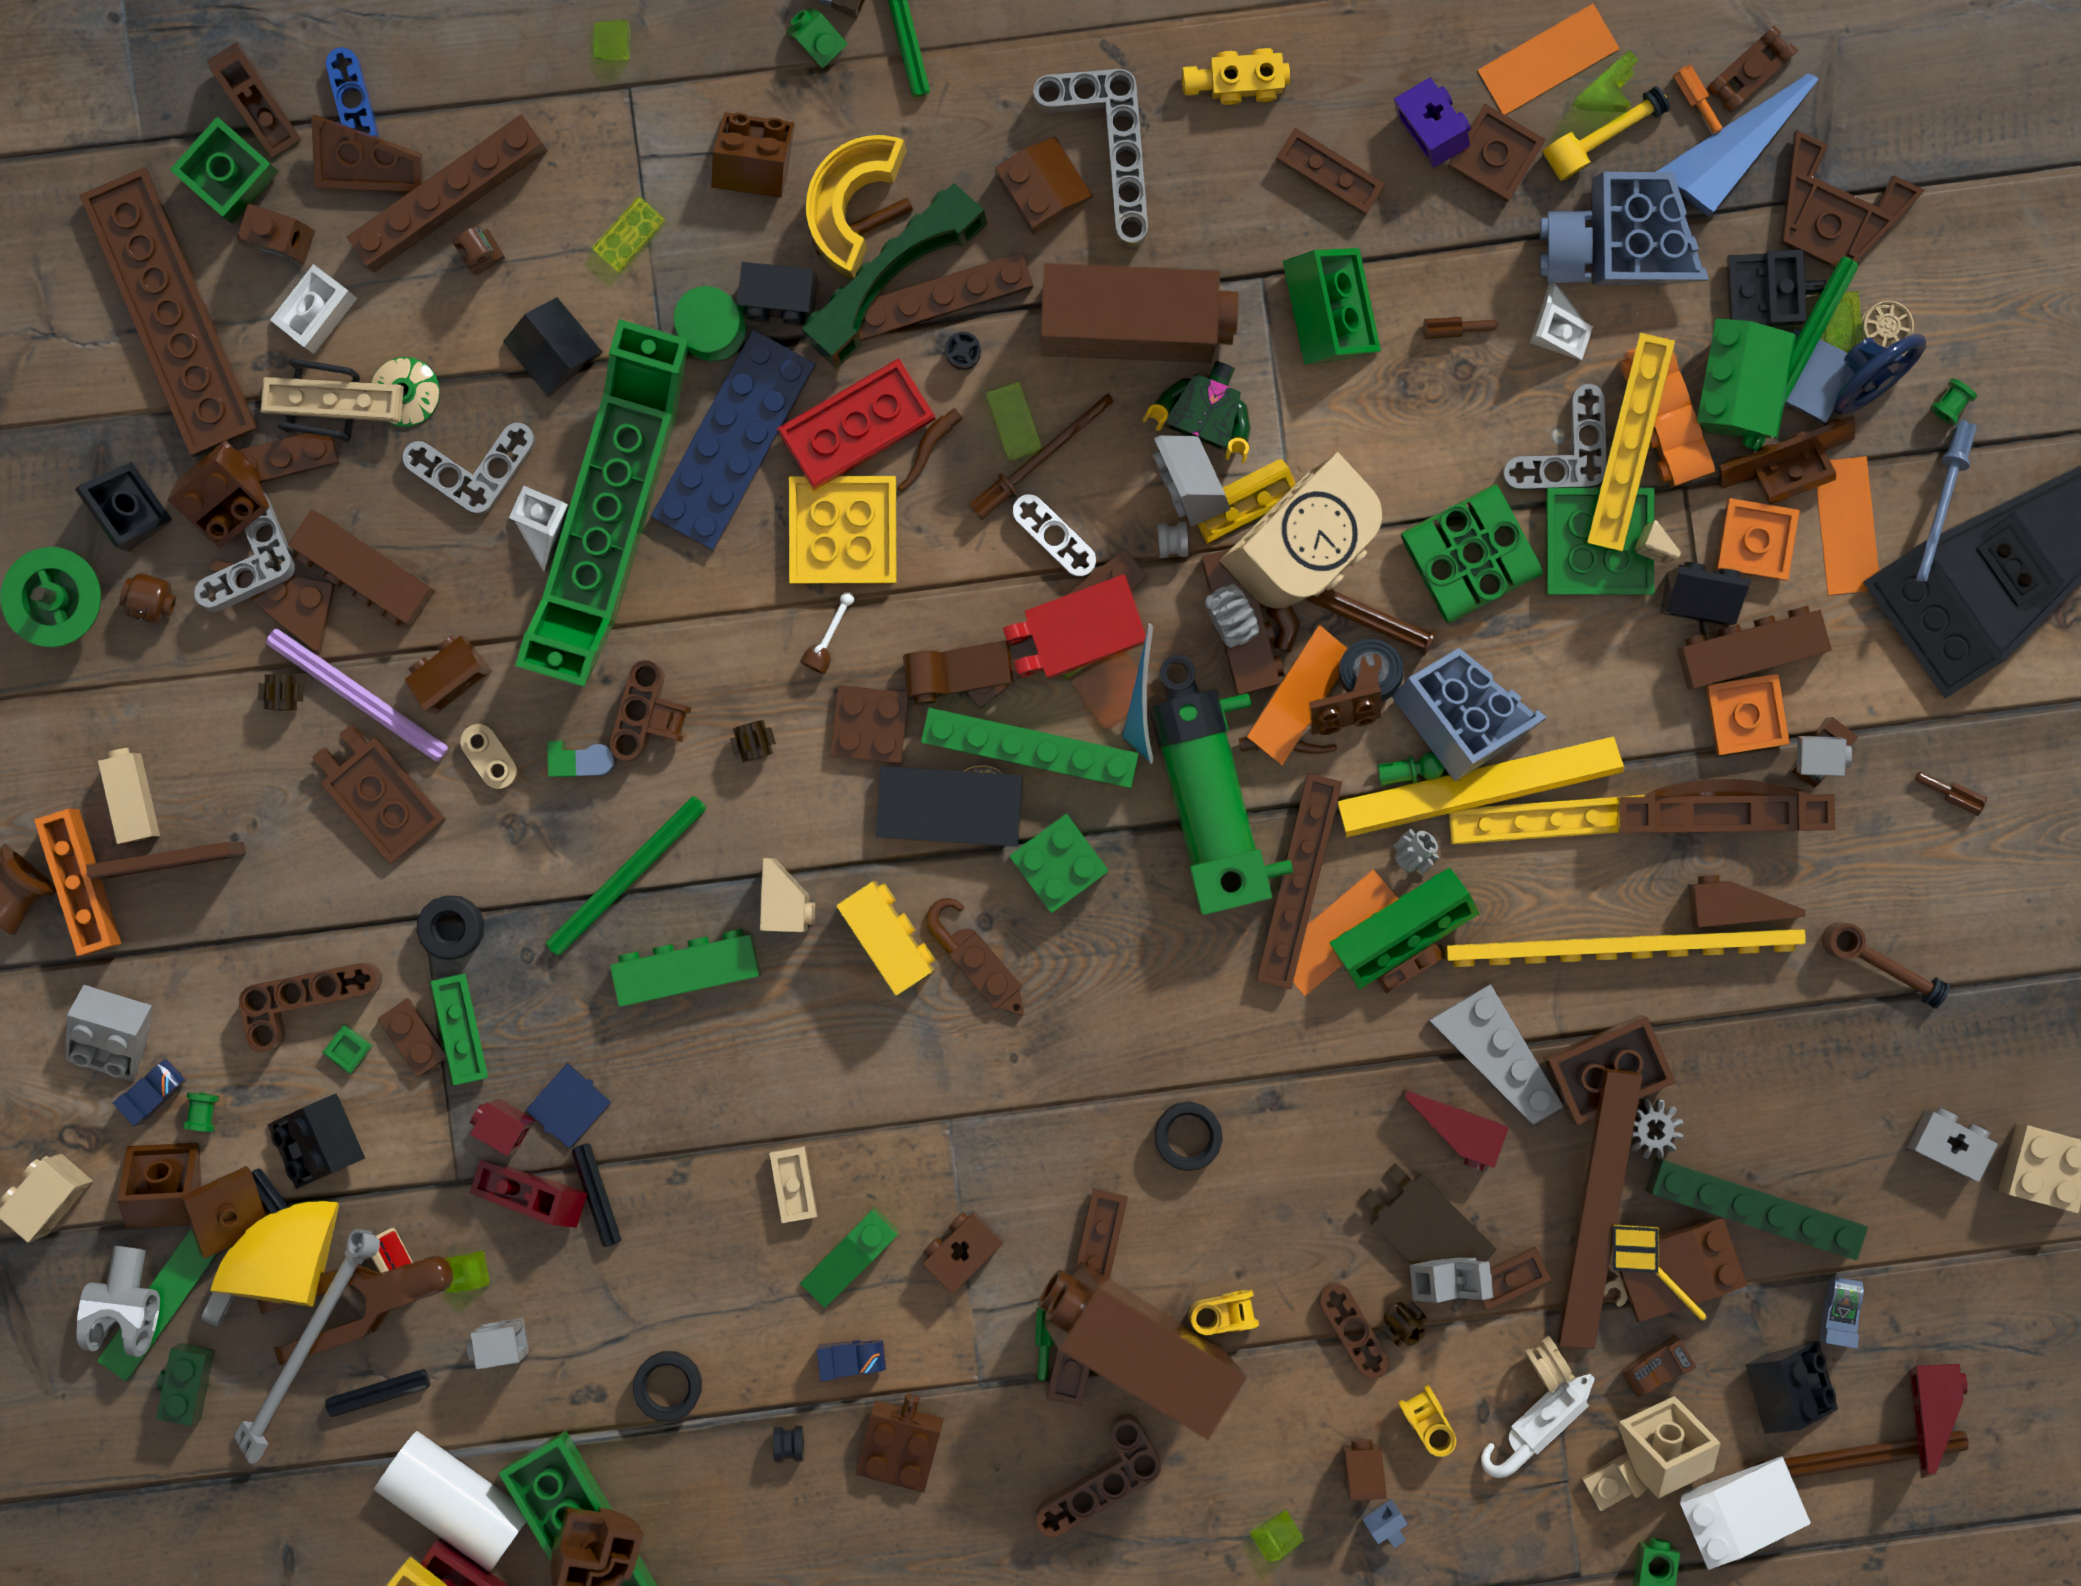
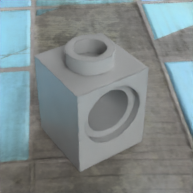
M1798 736L1796 772L1807 775L1845 776V767H1851L1852 748L1851 746H1846V739L1842 737Z

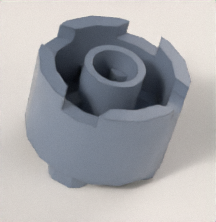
M1548 211L1547 218L1540 219V241H1547V254L1540 255V277H1547V283H1591V273H1585V266L1592 264V227H1585V221L1592 220L1591 211Z

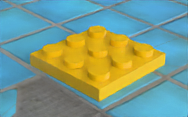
M789 476L790 584H897L896 476H838L814 491L805 476Z

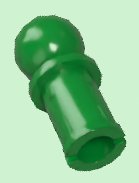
M1433 752L1423 754L1419 761L1414 762L1413 756L1410 755L1405 760L1377 764L1378 778L1381 786L1406 781L1417 783V775H1422L1428 780H1434L1441 777L1445 771L1444 766Z

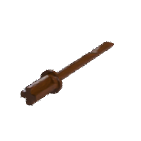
M1106 394L1010 477L1006 478L1003 474H998L999 479L969 504L973 512L983 520L1010 496L1016 497L1018 492L1014 486L1114 402L1111 396Z

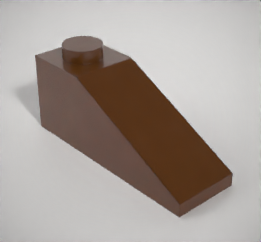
M238 41L207 60L211 72L271 158L301 140L299 134Z
M1719 875L1698 876L1697 884H1688L1693 927L1806 917L1805 909L1731 881H1720Z

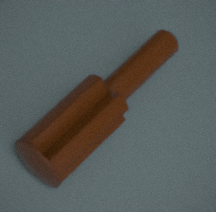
M1462 317L1424 318L1423 322L1425 340L1461 337L1463 332L1493 331L1497 329V322L1495 320L1462 321Z
M1921 771L1915 777L1917 782L1944 794V800L1976 816L1980 815L1986 805L1987 797L1955 782L1948 785Z

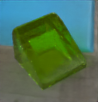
M628 20L595 22L594 59H630L631 25Z
M484 1251L444 1257L450 1264L453 1272V1282L446 1289L447 1293L475 1290L490 1284Z
M1283 1510L1250 1532L1268 1562L1282 1559L1305 1540L1287 1510Z

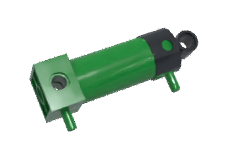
M1173 655L1162 663L1159 670V680L1164 686L1167 698L1165 702L1149 706L1158 746L1162 751L1190 862L1188 870L1199 914L1206 915L1273 898L1268 879L1292 874L1293 866L1290 860L1264 865L1261 850L1256 849L1227 735L1229 729L1225 713L1250 707L1251 700L1249 694L1245 693L1220 699L1218 689L1200 693L1195 681V667L1187 657ZM1180 664L1185 667L1187 678L1184 682L1176 684L1169 680L1167 670L1171 665ZM1231 871L1237 875L1239 883L1234 891L1226 892L1221 886V878L1226 872Z

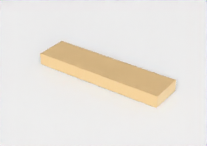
M264 377L261 413L401 422L404 387L393 384Z

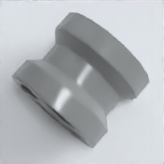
M1179 522L1176 526L1158 523L1159 558H1167L1170 554L1188 557L1187 523Z

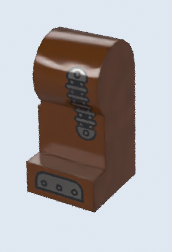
M1673 1335L1628 1364L1622 1370V1373L1636 1397H1640L1655 1390L1661 1384H1666L1682 1373L1685 1375L1697 1367L1681 1340L1676 1335Z

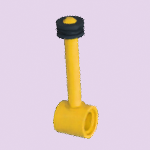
M1654 86L1651 90L1643 93L1644 101L1580 141L1573 132H1570L1547 146L1542 153L1560 182L1570 178L1591 163L1587 152L1649 114L1658 118L1664 112L1670 111V104L1663 91L1658 86Z

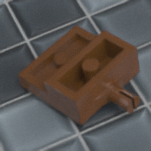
M912 1394L905 1395L903 1407L875 1400L855 1475L924 1493L944 1418L918 1412L917 1407L920 1398L917 1395H914L912 1406H909Z

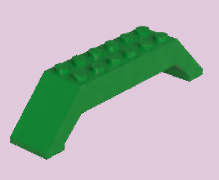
M618 320L608 353L609 361L601 403L542 600L527 632L525 631L516 660V667L586 687L616 622L677 417L689 344L688 339L625 320Z

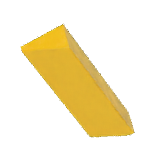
M1278 459L1223 487L1230 510L1197 524L1206 544L1265 515L1296 484L1288 465L1283 459Z

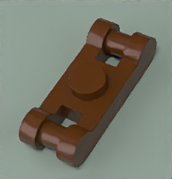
M1775 25L1707 86L1713 95L1717 93L1726 102L1724 107L1730 113L1799 51L1792 43L1788 45L1780 36L1782 32ZM1768 45L1778 55L1772 61L1762 52ZM1732 78L1742 87L1737 93L1728 84Z

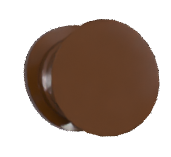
M4 843L0 848V928L11 935H16L36 899H40L43 895H55L57 891L55 885L8 844Z

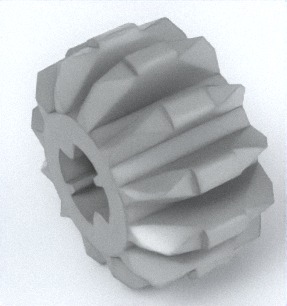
M1234 584L1226 587L1223 586L1207 596L1205 602L1208 609L1207 612L1216 631L1227 646L1232 648L1242 645L1258 634L1259 626L1253 609L1238 586Z
M1646 1098L1642 1100L1644 1111L1637 1107L1632 1138L1635 1139L1632 1141L1630 1149L1637 1151L1642 1147L1641 1156L1647 1159L1650 1157L1652 1150H1654L1656 1157L1661 1159L1664 1158L1663 1146L1671 1152L1676 1150V1146L1670 1141L1672 1137L1678 1140L1683 1139L1684 1135L1674 1131V1128L1682 1126L1684 1122L1680 1118L1671 1119L1677 1112L1674 1106L1664 1110L1665 1101L1657 1099L1653 1108L1651 1101ZM1659 1121L1656 1127L1659 1131L1657 1136L1649 1134L1648 1137L1646 1135L1650 1130L1647 1126L1648 1122L1657 1123Z

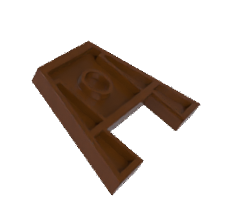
M1796 130L1793 135L1781 244L1794 250H1803L1804 255L1834 269L1842 257L1850 258L1857 263L1925 190L1896 176H1892L1877 206L1815 178L1814 175L1828 145Z

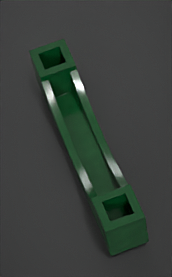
M955 183L947 190L939 191L932 199L931 205L922 214L914 215L908 221L906 229L897 238L889 239L883 245L880 254L871 263H864L856 272L855 278L846 287L841 286L832 294L830 302L821 311L817 310L807 318L805 326L802 328L807 343L834 368L838 369L862 346L859 338L862 322L870 306L883 288L898 273L919 258L954 244H958L963 248L987 225L984 209Z
M1657 1157L1655 1158L1645 1191L1653 1195L1858 1261L1868 1226L1859 1222L1779 1198Z

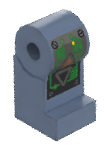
M1834 1276L1831 1278L1827 1297L1824 1301L1818 1340L1827 1344L1857 1349L1859 1340L1857 1330L1863 1301L1862 1281Z

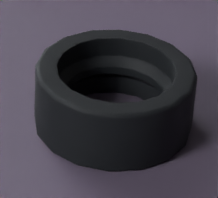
M1194 1102L1177 1103L1166 1109L1158 1119L1154 1132L1156 1147L1162 1158L1172 1167L1184 1171L1199 1170L1210 1164L1218 1155L1223 1141L1221 1125L1214 1113L1204 1105ZM1192 1115L1199 1117L1209 1129L1210 1138L1207 1147L1202 1153L1194 1157L1178 1155L1171 1149L1168 1143L1167 1133L1169 1126L1175 1119L1181 1116Z
M662 1351L651 1355L639 1367L633 1379V1395L637 1406L646 1416L657 1421L672 1422L685 1417L695 1407L702 1393V1377L697 1365L688 1356L677 1351ZM663 1365H672L679 1368L686 1375L689 1383L685 1399L673 1407H662L654 1403L647 1392V1380L650 1373Z

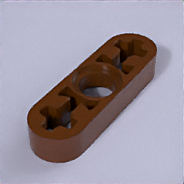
M1340 1283L1326 1285L1320 1292V1305L1357 1369L1366 1378L1376 1379L1381 1377L1388 1369V1356L1353 1296ZM1335 1291L1338 1295L1345 1294L1341 1302L1347 1312L1352 1307L1355 1309V1313L1345 1315L1338 1323L1335 1322L1334 1318L1341 1316L1334 1305L1328 1307L1326 1304L1330 1300L1329 1293ZM1350 1321H1359L1363 1324L1364 1333L1358 1340L1352 1341L1344 1336V1327ZM1370 1338L1374 1342L1367 1345L1371 1354L1374 1357L1381 1356V1359L1377 1362L1379 1368L1374 1371L1370 1366L1363 1367L1366 1357L1361 1349L1356 1354L1352 1351L1353 1348L1365 1345Z

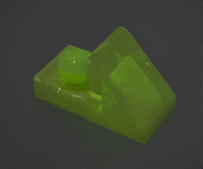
M1628 50L1572 103L1576 110L1627 112L1631 104L1614 85L1616 84L1621 88L1636 74L1632 69L1639 59Z

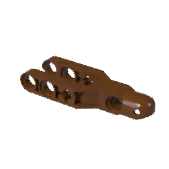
M435 1255L382 1273L358 1265L346 1286L352 1285L363 1293L367 1304L364 1317L339 1324L319 1333L307 1356L361 1339L376 1332L391 1309L446 1290L453 1282V1272L450 1264L445 1258ZM339 1268L320 1274L316 1296L326 1293ZM257 1300L261 1314L292 1305L284 1302L281 1304ZM299 1339L273 1348L279 1365L287 1363Z

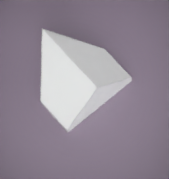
M1549 283L1529 343L1582 360L1593 326L1583 320L1557 283Z
M523 486L509 518L515 521L545 573L559 543L569 505Z

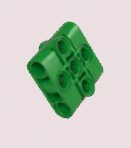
M1496 484L1400 533L1411 559L1447 624L1543 575L1537 557L1503 493ZM1455 513L1463 518L1464 527L1462 531L1453 532L1447 527L1446 518L1448 514ZM1504 528L1511 533L1512 542L1510 546L1502 547L1496 543L1494 534L1497 529ZM1466 545H1474L1479 549L1481 555L1478 563H1469L1464 559L1463 549ZM1442 561L1448 566L1449 575L1447 579L1438 580L1432 575L1431 566L1434 562ZM1490 576L1496 581L1497 590L1493 595H1487L1481 591L1479 583L1482 577Z

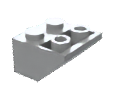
M1160 435L1154 438L1158 451L1153 453V457L1161 479L1172 497L1171 500L1179 518L1186 515L1192 527L1230 510L1223 488L1198 436Z
M83 985L67 1014L65 1061L74 1063L79 1067H87L107 1073L112 1077L134 1081L151 1029L152 1005Z

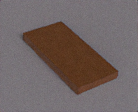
M223 842L86 865L87 876L90 879L113 878L242 857L246 852L244 842Z

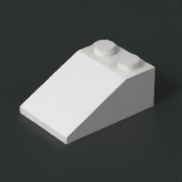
M1783 1456L1684 1491L1680 1501L1708 1570L1743 1558L1811 1524Z

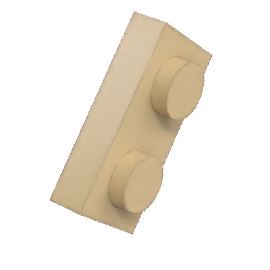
M801 1146L770 1152L781 1222L787 1223L817 1217L806 1147Z

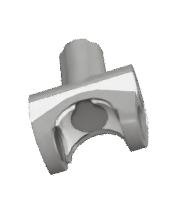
M114 1246L107 1284L90 1282L85 1285L81 1294L77 1315L76 1333L78 1345L81 1349L96 1351L100 1348L103 1338L107 1336L108 1330L116 1322L120 1324L122 1338H124V1351L127 1355L141 1357L149 1349L157 1325L160 1297L154 1289L139 1288L146 1250Z

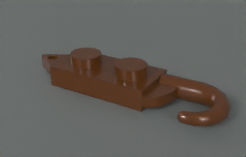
M942 898L934 902L926 916L930 933L994 1009L999 1007L1023 1016L1024 1011L1020 994L1022 985L979 934L972 929H962L950 935L939 921V914L944 908L953 907L961 912L964 910V906L952 898ZM1015 1004L1020 1005V1009L1018 1011L1013 1009V1006Z

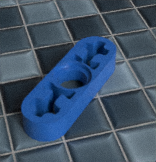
M340 47L332 50L326 58V68L341 124L358 130L356 121L353 118L347 121V117L359 116L362 126L366 130H370V133L367 134L379 138L376 120L358 57L347 48ZM345 57L348 62H352L351 65L347 66V72L352 81L357 78L358 82H345L343 73L339 69H335V66L340 64L339 58ZM350 90H357L362 95L361 104L354 109L346 108L343 104V96Z

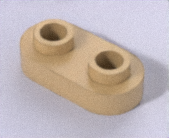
M474 724L466 728L461 736V748L483 781L488 786L496 789H504L511 786L517 779L518 766L494 730L482 724ZM476 735H481L484 739V744L479 749H476L472 744V740ZM497 764H501L504 767V774L499 778L495 777L492 772L493 767Z

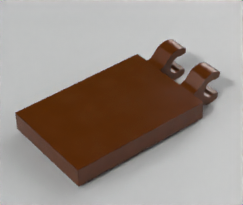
M350 725L339 735L355 752L351 758L340 766L336 758L326 747L322 748L312 758L328 775L320 784L389 864H392L446 818L377 737H374L367 743L360 731L354 725Z

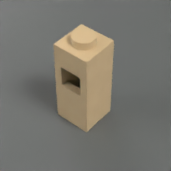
M129 748L107 752L108 759L99 760L98 764L117 844H130L160 837L142 755L140 753H130Z

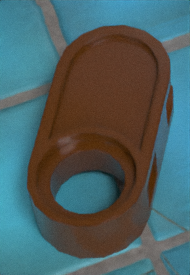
M1435 942L1376 980L1382 986L1383 991L1388 993L1442 960L1445 955Z

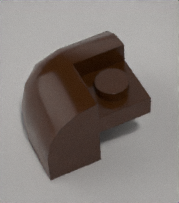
M566 1507L559 1536L555 1535L552 1549V1585L620 1586L625 1580L629 1581L636 1566L644 1535L638 1523L622 1513L599 1507L598 1512Z

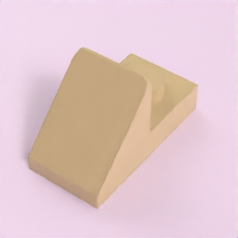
M1628 1452L1581 1478L1600 1511L1631 1494L1638 1498L1648 1489L1635 1475Z

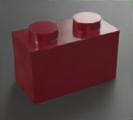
M498 1098L489 1103L486 1102L477 1108L470 1120V1124L474 1125L470 1135L508 1156L518 1150L535 1119Z

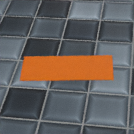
M1593 3L1477 71L1502 114L1506 115L1620 48Z
M1867 456L1830 460L1836 471V480L1817 487L1828 595L1866 592L1869 590L1864 585V580L1879 571Z
M1320 625L1247 735L1251 741L1281 765L1284 764L1310 723L1309 702L1326 698L1338 680L1340 661L1347 650L1343 644Z
M1374 869L1307 925L1293 983L1304 996L1309 994L1342 966L1329 942L1363 922L1372 914L1379 912L1398 900V897Z

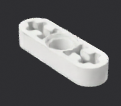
M1027 494L1016 500L1013 506V515L1016 522L1068 573L1075 577H1084L1093 571L1096 564L1094 551L1040 498ZM1023 503L1028 506L1035 503L1038 506L1035 512L1042 520L1045 514L1052 518L1043 523L1038 533L1032 530L1033 527L1037 526V523L1031 517H1027L1025 520L1020 517L1023 513L1020 506ZM1050 526H1058L1065 533L1064 541L1058 546H1051L1044 539V532ZM1070 539L1077 542V544L1071 547L1077 554L1081 555L1083 552L1088 554L1086 562L1089 566L1086 569L1081 566L1076 569L1072 568L1071 565L1074 560L1067 552L1063 558L1057 554L1068 546Z

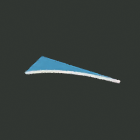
M1149 623L1122 737L1152 764L1154 758L1147 725V671L1153 626Z

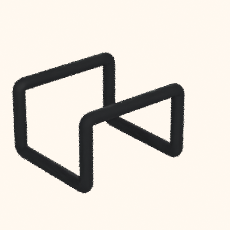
M289 359L288 361L289 365L295 368L294 379H301L302 367L347 374L353 378L352 382L359 383L360 381L359 373L352 368L300 359ZM287 416V421L279 422L278 428L287 433L297 431L334 437L343 442H348L353 419H346L344 433L336 430L293 424L294 416Z

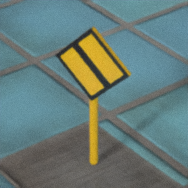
M1613 1225V1270L1655 1273L1700 1320H1705L1706 1315L1659 1267V1227Z

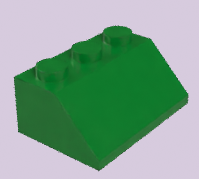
M1360 248L1312 250L1283 261L1285 280L1288 285L1293 309L1292 313L1296 323L1304 365L1331 363L1381 352Z
M1716 319L1697 423L1711 434L1778 439L1796 335L1752 321Z

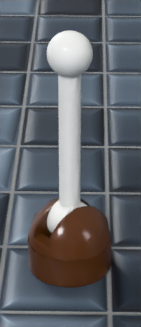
M844 592L840 596L841 604L821 644L808 647L800 660L801 664L820 674L825 675L830 666L831 656L827 646L847 606L852 605L854 602V596L850 592Z

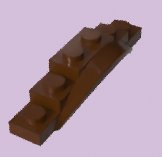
M1706 779L1681 782L1653 790L1643 797H1617L1618 833L1835 830V795H1811L1806 791L1785 785L1743 779Z

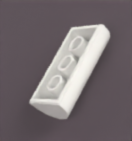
M418 1431L406 1442L374 1488V1491L489 1573L526 1523L514 1499Z

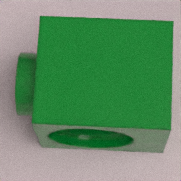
M1650 1538L1649 1543L1639 1542L1633 1579L1634 1586H1676L1680 1553L1675 1547L1671 1546V1541ZM1656 1557L1665 1558V1566L1662 1571L1658 1573L1649 1572L1651 1560Z

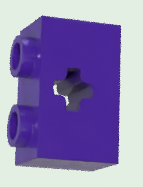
M1431 77L1394 98L1397 117L1433 168L1470 147L1468 132L1471 131V126L1462 112L1456 114L1451 106L1453 102L1444 86L1438 88Z

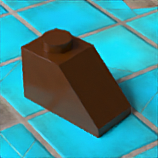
M1372 1439L1351 1440V1445L1343 1446L1344 1484L1350 1501L1387 1499L1380 1446L1372 1444Z

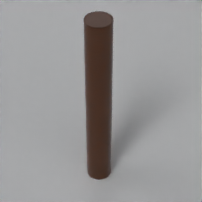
M908 197L849 224V227L853 232L862 235L912 211L913 207ZM815 241L812 242L817 255H820L821 253L819 252L815 244Z

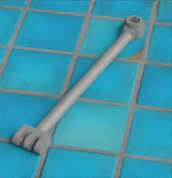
M355 1229L350 1233L347 1240V1250L344 1253L346 1258L253 1422L242 1421L236 1431L234 1440L239 1445L242 1453L245 1454L249 1463L258 1462L266 1450L268 1443L263 1433L358 1264H362L365 1259H369L377 1254L380 1242L376 1238L377 1236L371 1235V1231Z

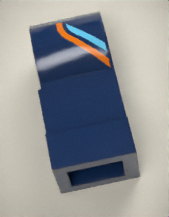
M166 1058L156 1065L144 1078L136 1082L127 1092L120 1095L113 1104L134 1127L141 1125L185 1083L186 1079Z
M855 1340L820 1344L817 1348L820 1381L886 1370L883 1340Z

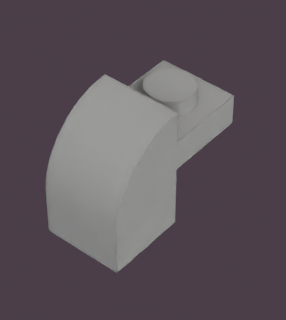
M1450 1258L1409 1265L1413 1301L1438 1303L1456 1298L1475 1300L1493 1298L1490 1262L1476 1261V1258Z

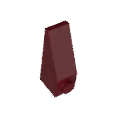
M1404 1089L1402 1096L1457 1154L1465 1157L1463 1164L1484 1171L1485 1165L1495 1168L1509 1127Z
M483 1159L479 1161L470 1194L547 1224L575 1228L578 1226L587 1193L564 1184Z
M1960 1364L1920 1365L1909 1370L1921 1478H1929L1936 1474L1964 1401L1963 1395L1967 1394V1378L1965 1373H1961Z

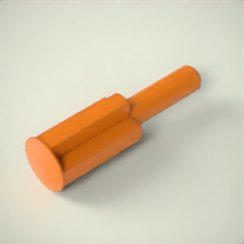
M1690 64L1679 69L1673 77L1691 107L1697 105L1712 132L1718 133L1722 130V126L1706 101V98L1710 95L1694 68Z

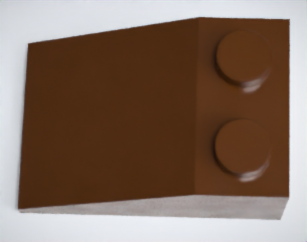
M1704 1217L1659 1236V1267L1695 1304L1718 1298L1747 1286L1723 1217ZM1619 1271L1637 1322L1688 1307L1655 1273Z

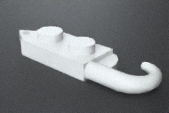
M1591 1374L1577 1377L1569 1384L1563 1382L1558 1385V1388L1552 1394L1548 1391L1511 1426L1509 1441L1515 1453L1503 1464L1493 1465L1491 1463L1490 1455L1494 1449V1444L1489 1443L1481 1455V1465L1484 1471L1492 1477H1508L1516 1472L1535 1453L1538 1455L1589 1407L1587 1399L1595 1378Z

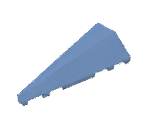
M1809 73L1656 172H1673L1681 196L1709 217L1819 79Z

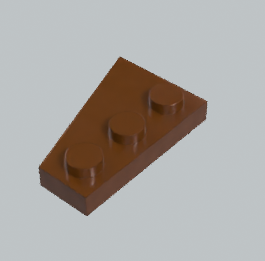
M315 114L311 118L315 188L411 192L423 183L422 153Z

